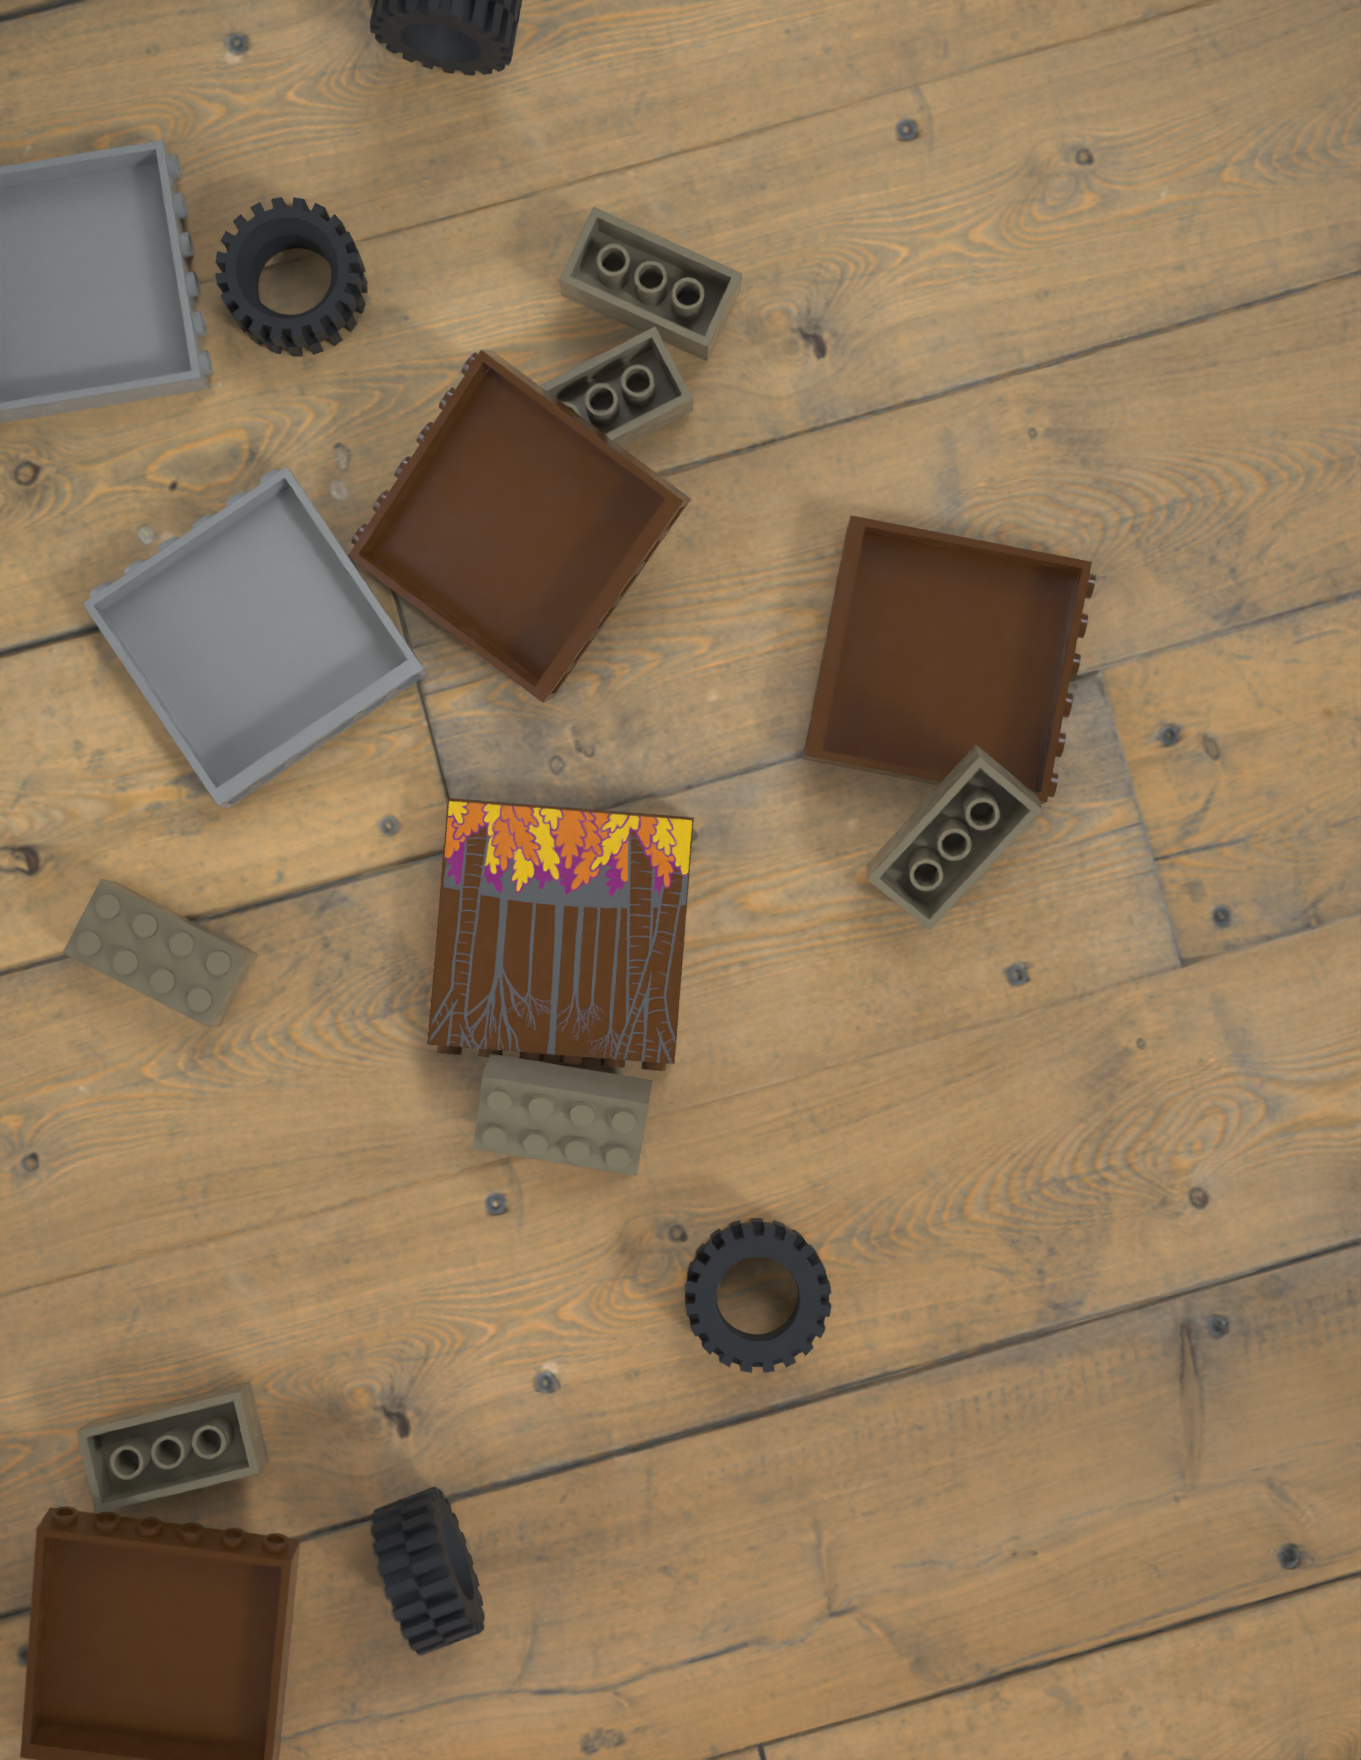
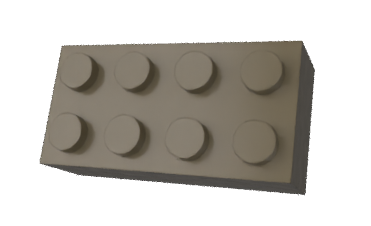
M593 206L562 272L559 283L562 296L641 332L656 326L663 342L708 361L741 290L742 273Z
M656 326L539 385L621 447L693 411V397Z
M975 745L866 865L867 879L930 931L1043 810L1038 796L980 747Z
M104 879L99 881L63 951L64 954L209 1028L221 1026L257 956L256 953L137 892L115 881Z
M489 1054L482 1075L473 1149L637 1176L652 1080Z
M250 1381L90 1420L77 1430L95 1513L259 1474L269 1462Z

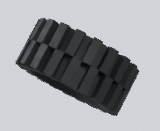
M374 0L370 19V31L375 34V39L379 44L387 43V50L393 54L403 53L402 59L411 63L417 60L423 62L422 67L433 70V67L436 66L443 68V72L454 74L455 70H460L464 75L475 76V71L488 75L492 74L493 69L500 72L505 69V65L509 66L511 63L522 0Z
M282 197L271 199L273 209L265 211L261 203L251 206L250 208L255 216L247 221L240 214L233 221L238 230L237 234L234 236L228 231L224 233L221 242L225 246L227 253L217 251L215 262L222 273H215L216 282L223 293L221 297L226 307L242 330L246 331L255 343L261 346L265 342L271 352L280 355L283 347H285L291 356L303 357L302 347L309 346L313 355L324 352L320 342L329 338L333 346H336L343 341L338 331L344 326L349 332H352L357 325L353 313L356 311L363 314L366 305L361 295L362 293H368V282L363 273L366 270L349 231L346 232L342 221L335 214L330 218L326 208L317 203L310 210L305 199L293 197L292 207H287ZM302 248L314 251L323 256L331 266L330 286L322 301L314 308L294 315L277 313L263 305L259 298L258 283L261 272L267 262L278 253L288 249Z
M751 1218V1222L741 1223L740 1220L729 1223V1228L723 1231L719 1228L710 1234L711 1239L706 1244L702 1243L699 1246L693 1262L689 1264L685 1283V1307L690 1320V1327L695 1337L698 1336L701 1339L702 1347L709 1354L712 1352L717 1354L719 1362L730 1367L731 1363L740 1365V1371L752 1373V1367H762L763 1373L775 1371L773 1365L784 1362L787 1368L796 1363L795 1356L803 1352L806 1356L814 1348L812 1344L816 1336L821 1338L826 1329L824 1321L826 1316L830 1317L831 1304L829 1302L831 1287L826 1270L817 1252L811 1244L809 1245L805 1241L803 1235L794 1229L791 1231L785 1228L783 1223L774 1220L773 1223L763 1222L762 1218ZM753 1257L769 1258L781 1263L794 1276L798 1288L797 1303L790 1318L778 1329L764 1334H750L734 1328L725 1320L717 1305V1290L724 1274L736 1263Z
M432 1487L373 1510L371 1534L375 1539V1542L372 1544L374 1554L378 1557L379 1561L377 1565L380 1577H383L385 1584L383 1589L387 1600L390 1599L394 1619L396 1622L399 1621L400 1632L405 1640L408 1639L409 1647L412 1651L416 1650V1654L421 1656L482 1633L485 1627L483 1623L485 1621V1613L481 1607L483 1606V1599L478 1590V1586H480L478 1577L474 1573L472 1566L474 1563L471 1553H468L464 1533L460 1531L459 1521L455 1513H452L448 1499H444L443 1492L437 1489V1487Z

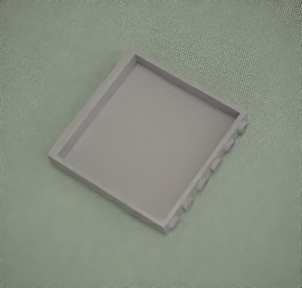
M163 140L0 167V423L209 389L207 375H213V365L209 351H203L201 336L207 335V328L202 311H197L195 297L200 296L201 292L197 274L195 271L191 272L189 257H194L193 242L190 233L184 232L182 218H188V210L183 193H178L176 179L182 178L181 167L177 154H171Z
M288 467L281 471L280 469H274L266 473L259 480L260 485L248 493L242 491L233 495L226 501V508L214 516L212 514L202 516L192 524L191 528L193 530L181 538L175 536L166 540L158 547L157 550L159 552L146 561L140 559L125 568L124 576L113 583L105 582L100 584L90 592L91 598L82 603L217 805L225 809L230 808L428 675Z

